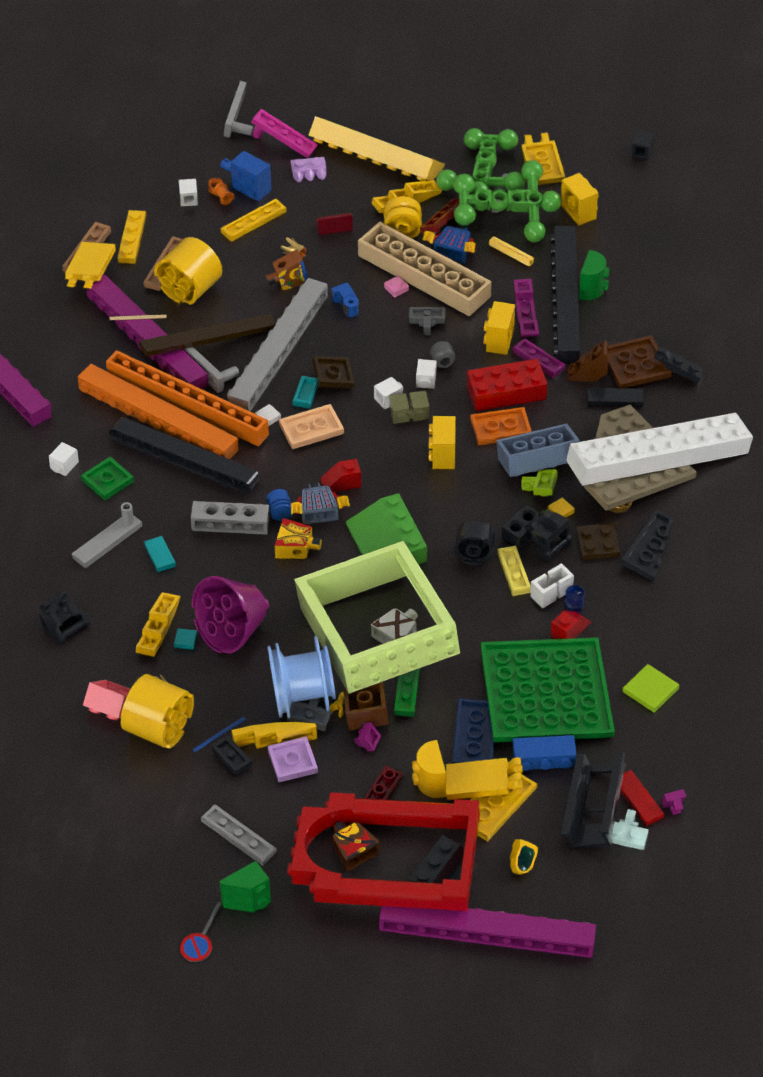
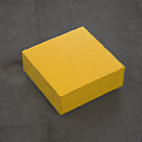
M563 497L548 506V510L551 513L556 512L566 518L575 511V508Z

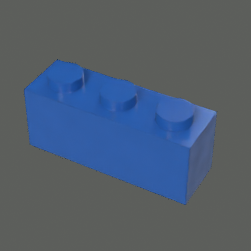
M574 735L513 738V758H521L523 771L575 767L576 747Z

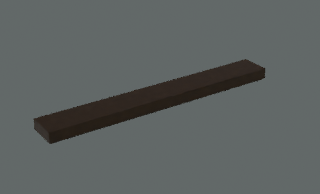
M265 314L141 340L139 346L146 357L270 331L275 327L276 321L271 314Z

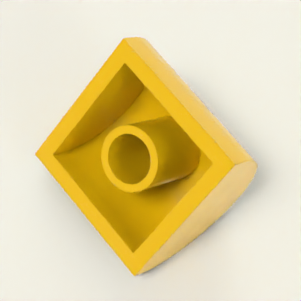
M434 740L425 743L418 750L417 760L412 761L414 772L412 773V780L414 786L417 785L419 790L426 796L443 798L446 797V771L438 742Z

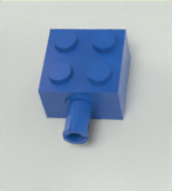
M245 151L232 161L227 158L222 160L220 167L231 172L232 188L244 193L258 202L272 191L270 164Z

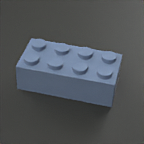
M568 424L496 440L498 460L510 477L566 464L570 444L580 442Z

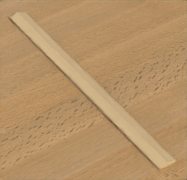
M166 315L110 317V320L166 318Z

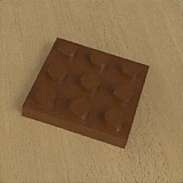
M652 335L608 346V367L619 388H629L671 377V370L665 368L664 363L654 359L659 348Z

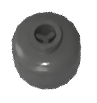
M440 341L431 347L430 356L432 360L437 361L436 367L446 368L453 364L455 353L450 343Z

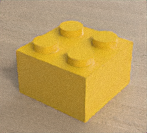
M580 173L562 179L561 206L579 226L596 219L598 191Z
M494 301L492 308L488 309L487 319L489 320H485L484 331L487 333L484 335L483 344H486V352L507 355L514 333L515 304Z
M433 416V424H429V435H433L429 436V449H433L429 450V461H432V469H455V416Z

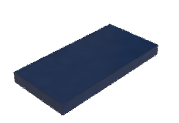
M458 698L452 764L493 759L495 742H493L487 700Z

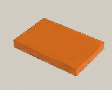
M524 407L470 415L478 446L497 443L496 440L532 432Z

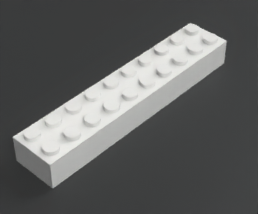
M731 413L570 444L566 461L583 486L748 454L753 436L737 413Z

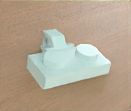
M628 809L625 820L620 819L619 823L614 822L611 841L614 844L644 850L649 829L638 827V823L634 822L636 811Z

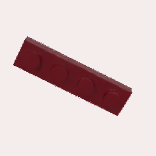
M459 198L451 199L420 227L421 233L424 234L425 231H430L434 234L439 232V229L445 226L448 220L454 218V211L459 206Z

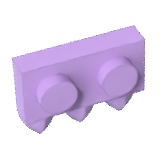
M324 157L291 160L292 175L297 182L303 179V175L309 181L314 179L315 174L321 180L326 177Z

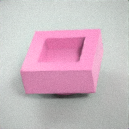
M399 275L384 283V288L394 298L409 291V285Z

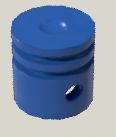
M284 489L271 491L266 497L271 517L276 521L290 518L292 516L291 501L287 491Z

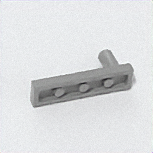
M240 81L225 123L223 135L230 138L232 131L249 136L252 135L253 126L235 122L245 95L247 82Z
M194 347L183 349L207 372L208 385L217 393L223 391L224 382L239 376V370L236 366L219 372Z
M128 502L121 505L122 517L72 553L73 559L84 568H87L140 529L142 521L133 515L132 504Z

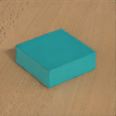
M178 628L174 648L194 650L197 630Z

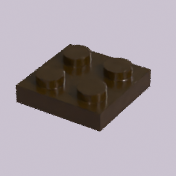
M313 356L312 363L318 387H354L355 382L348 357Z
M614 523L576 526L581 560L620 557Z

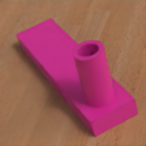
M263 109L259 110L251 122L255 125L252 132L253 137L259 139L265 131L306 158H309L317 147L316 143Z

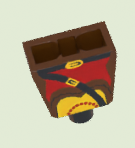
M339 821L333 826V830L336 832L332 836L333 848L346 872L380 854V842L358 822L346 826L343 821Z

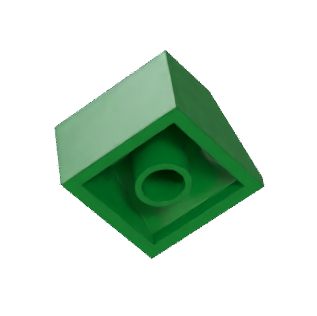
M256 861L219 881L221 903L224 908L255 912L271 903L269 878Z

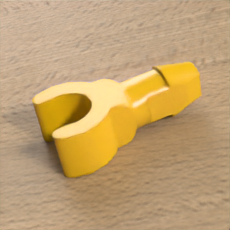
M341 692L338 699L329 706V711L339 710V717L343 715L344 692Z

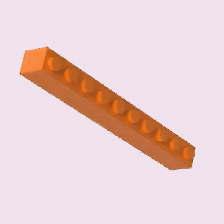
M116 350L106 361L107 372L258 447L269 435L267 419Z
M90 364L78 376L79 389L82 392L88 393L97 400H101L111 407L123 411L125 414L152 426L156 430H160L172 437L227 459H231L239 451L237 437L93 364Z

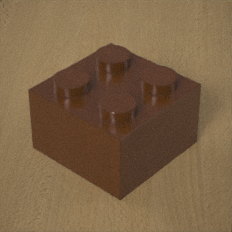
M383 681L349 694L343 685L345 712L349 731L362 729L365 723L370 722L374 727L389 725Z

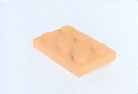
M331 404L279 419V425L292 450L344 434V428Z

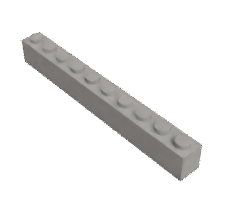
M308 278L304 284H301L299 292L293 296L290 305L285 308L282 317L278 318L273 330L269 331L267 339L261 343L258 352L254 353L250 364L245 366L244 372L241 377L237 378L235 386L228 391L227 399L230 403L248 411L252 410L328 297L326 283Z

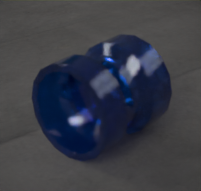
M578 585L569 586L565 592V608L568 611L580 612L584 608L585 591Z

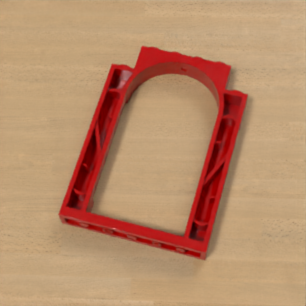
M330 792L329 801H325V808L303 807L301 815H298L297 827L299 829L294 832V843L296 844L295 847L292 846L291 859L293 860L292 863L289 862L288 875H291L292 884L310 885V893L314 894V902L468 911L480 818L479 801L454 799L453 804L355 798V794ZM339 821L344 823L358 822L359 824L467 830L461 879H443V884L342 878L341 873L331 872L316 865L309 858L307 849L311 841L320 832L334 826Z

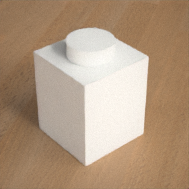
M196 179L179 180L181 206L198 205Z
M418 359L416 388L434 389L436 360Z
M393 377L374 386V399L384 409L390 407L389 395L403 394L401 383L397 382Z
M62 442L49 455L50 469L66 476L79 462L77 449Z

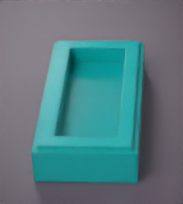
M301 377L292 401L293 406L311 408L318 389L316 378Z
M162 536L144 541V546L157 572L176 567L175 560Z

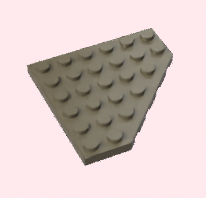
M627 405L601 415L595 439L651 429L653 427L631 405ZM690 465L588 484L584 485V488L607 511L629 503L631 500L634 501L694 479L697 472Z

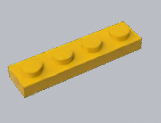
M128 211L118 253V263H136L146 220V211Z

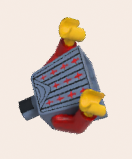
M314 481L309 484V488L302 490V496L298 497L296 502L291 503V514H302L303 524L338 520V507L339 509L345 506L349 507L348 496L339 497L335 492H331L330 487H320V484Z

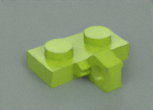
M541 469L538 470L537 477H522V490H533L534 495L540 496L553 495L558 477L557 470Z

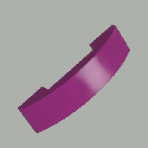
M514 280L515 305L521 337L539 336L533 301L532 280Z

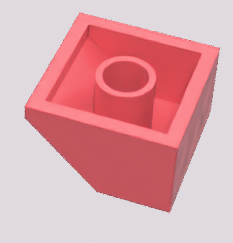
M108 680L89 682L83 706L88 707L89 711L100 714L102 712L107 714V718L118 720L121 718L124 702L131 689Z

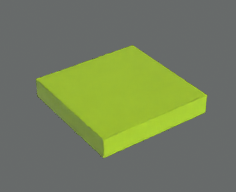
M647 664L623 687V693L655 713L679 689V684Z

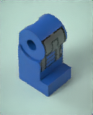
M348 282L331 288L333 302L341 304L346 316L355 317L359 313V300Z

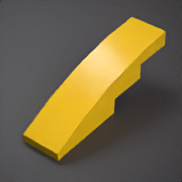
M434 180L405 183L404 189L389 190L388 196L373 197L372 205L379 213H384L386 203L395 197H410L420 203L440 194L442 189L438 187Z
M164 592L160 594L149 612V620L142 629V637L136 645V653L153 657L156 655L173 620L180 596Z
M276 722L251 725L232 730V740L238 747L255 743L256 748L259 749L306 736L308 741L317 739V726L315 723Z

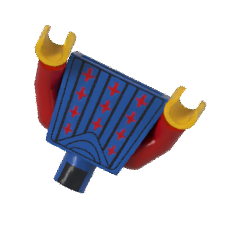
M458 225L457 228L448 226L437 234L430 231L424 232L423 241L434 244V251L453 261L465 263L468 253L476 252L474 240L470 238V232L467 231L466 226Z

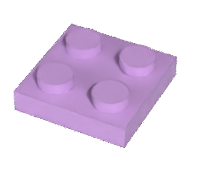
M307 736L267 746L278 783L318 773V767Z

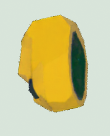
M515 839L510 855V867L512 873L520 875L527 873L533 867L538 847L527 841Z

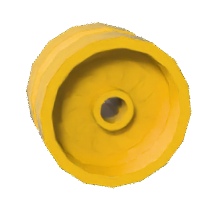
M404 196L395 197L386 203L383 211L384 224L412 239L417 237L421 232L420 227L422 226V209L420 204L415 199Z

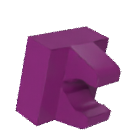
M371 722L365 723L363 728L358 731V738H355L354 741L359 747H364L367 752L375 750L381 735Z
M684 789L664 794L661 799L663 808L669 807L673 815L681 813V810H683L682 803L686 798Z

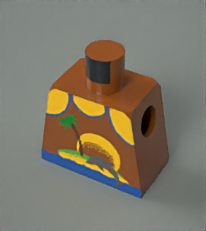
M297 249L272 263L274 273L266 275L269 286L278 282L282 290L301 286L308 279L303 259Z

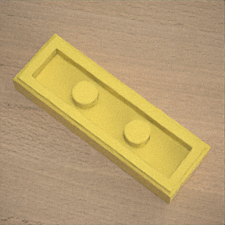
M516 545L497 549V554L512 596L531 593V586Z

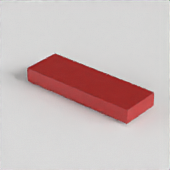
M633 771L625 772L620 792L636 811L643 823L648 826L664 818L663 811Z

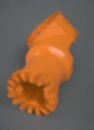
M215 177V179L212 178V180L208 181V191L218 196L222 204L228 205L230 201L234 200V194L228 190L227 185L222 179H216Z

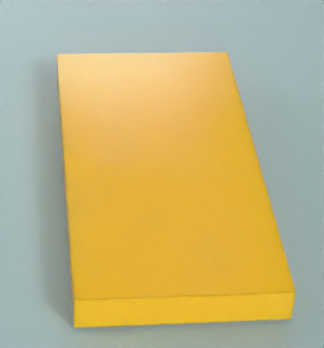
M521 774V780H523L522 789H509V794L471 798L470 800H477L480 804L477 835L488 842L536 790L537 783Z

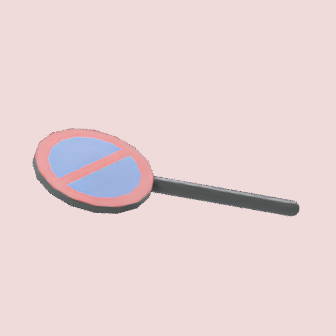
M217 902L202 933L190 934L181 942V954L189 962H201L211 954L212 943L205 935L221 906V902Z

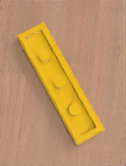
M274 199L222 227L221 233L232 242L286 213V207L277 199Z

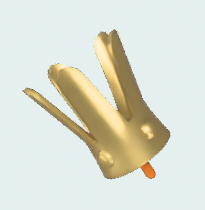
M286 237V241L292 246L289 248L281 246V249L286 251L282 253L289 254L297 249L301 258L306 257V248L298 244L293 238L291 240Z

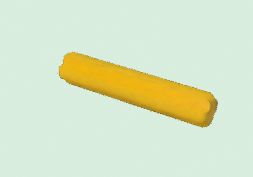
M494 236L489 240L491 247L527 266H531L534 263V257Z

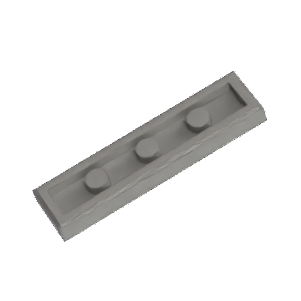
M216 804L201 817V821L262 866L277 853V848Z

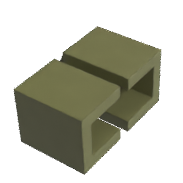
M426 391L410 392L411 403L409 405L406 393L389 395L393 424L410 422V419H413V421L430 419V406Z

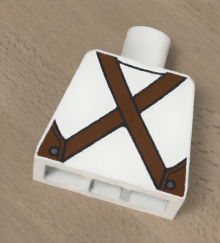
M392 609L371 624V636L384 644L415 633V619L418 615L413 609H409L405 613L398 609Z

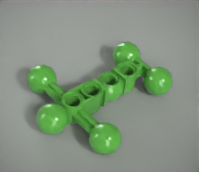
M476 128L469 129L464 135V143L470 149H479V153L475 158L473 176H471L475 182V187L469 195H475V192L479 189H486L488 191L489 187L498 186L505 187L510 191L523 190L526 180L519 172H510L506 177L491 176L497 162L496 144L503 150H512L518 144L517 134L510 129L502 130L499 135L483 134L481 130ZM442 170L437 175L436 183L444 191L453 190V181L457 175L452 170Z
M534 160L527 161L521 169L523 178L527 180L528 190H508V193L500 189L493 192L491 190L479 189L475 192V195H469L475 187V182L469 174H459L453 181L454 190L459 194V206L454 211V218L459 225L467 226L475 220L476 213L474 208L478 211L486 209L490 211L491 207L495 211H503L507 208V211L529 212V223L524 227V235L528 241L534 243L541 241L546 233L544 225L539 221L540 205L544 211L551 213L559 209L562 201L556 191L550 190L544 194L538 191V180L543 175V168L538 161Z

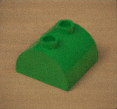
M593 250L588 252L580 274V300L597 299L604 291L608 290L609 280H605V278L609 277L610 268L606 267V259L599 252Z

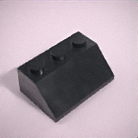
M442 835L410 877L409 882L443 884V879L460 880L464 848L461 844ZM475 861L473 865L472 875L478 869V865Z

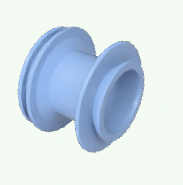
M317 636L314 637L315 652L284 657L279 650L278 643H275L276 649L271 650L270 646H267L279 718H282V713H287L288 718L291 717L290 708L292 702L323 697L325 708L328 712L330 710L328 696L336 699L328 648L326 645L323 650H320Z

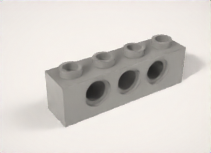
M193 501L191 528L192 531L268 535L269 505Z

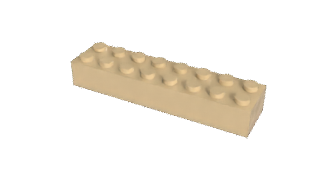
M382 222L377 223L358 240L359 257L394 276L399 275L405 282L468 316L472 315L491 297L490 280Z

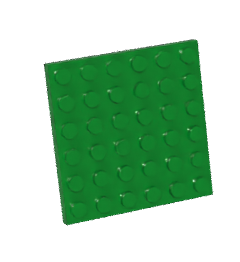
M599 638L480 642L493 742H513V738L574 735V739L614 737L615 730Z

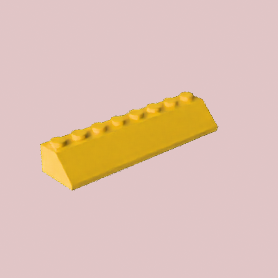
M316 116L309 136L314 137L313 141L321 144H323V141L328 142L329 147L334 149L341 147L343 148L342 152L351 155L355 152L358 154V158L367 160V157L373 159L372 163L380 166L382 163L387 164L386 168L394 171L397 168L401 169L402 174L410 177L412 174L417 175L416 179L420 181L434 180L445 165V163Z

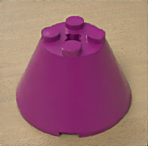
M220 576L207 577L199 582L193 593L192 608H195L196 615L194 623L199 635L211 649L218 653L230 654L238 651L258 628L269 609V602L255 585L244 584Z

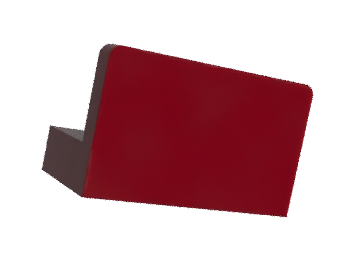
M352 213L315 219L319 235L353 230Z

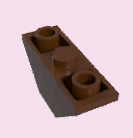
M604 340L599 345H595L591 351L583 354L576 362L571 363L567 368V380L596 382L608 373L607 341Z

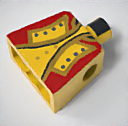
M283 519L275 543V558L305 559L309 549L320 550L322 539L312 537L311 526Z

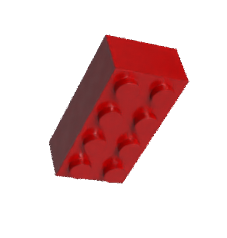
M538 359L467 371V388L476 412L547 399V382Z

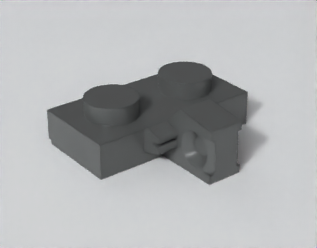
M410 307L409 324H419V326H423V335H431V326L445 324V307Z
M320 698L311 699L309 703L292 702L290 708L291 717H287V721L315 723L318 730L326 731L332 711L327 712L319 706Z

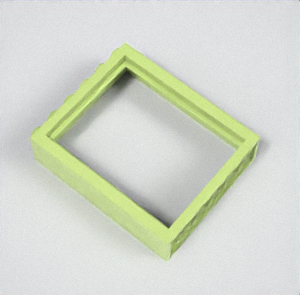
M404 541L294 579L300 609L317 636L322 648L324 649V646L327 645L330 662L348 694L460 654L456 623ZM407 576L437 625L350 655L323 605Z

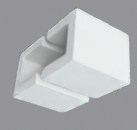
M561 563L548 571V578L546 574H543L531 581L530 597L544 608L556 601V597L561 598L573 591L574 575Z

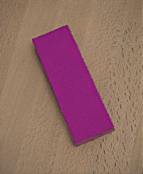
M525 338L513 347V353L524 360L538 359L542 371L552 378H555L565 369L566 364Z

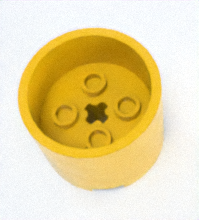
M187 237L156 264L154 275L158 277L162 284L160 288L169 298L179 304L184 302L192 305L222 276V265L216 253L206 243L197 238Z
M145 674L135 682L126 697L121 713V727L129 733L170 749L177 744L184 734L182 729L187 722V717L191 718L193 713L194 696L187 690L152 675Z

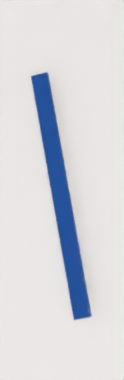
M244 717L240 718L192 750L197 752L246 719Z

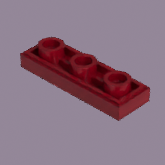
M385 765L363 799L389 800L402 780L403 773Z

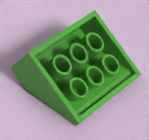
M399 493L379 499L346 521V525L361 555L404 541L418 564L427 562V546Z

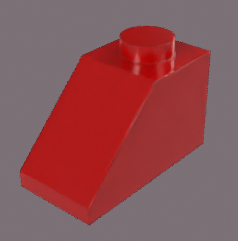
M357 459L340 461L320 478L322 486L330 487L331 492L360 488L361 471Z
M563 611L551 622V638H576L590 625L591 621L575 611Z

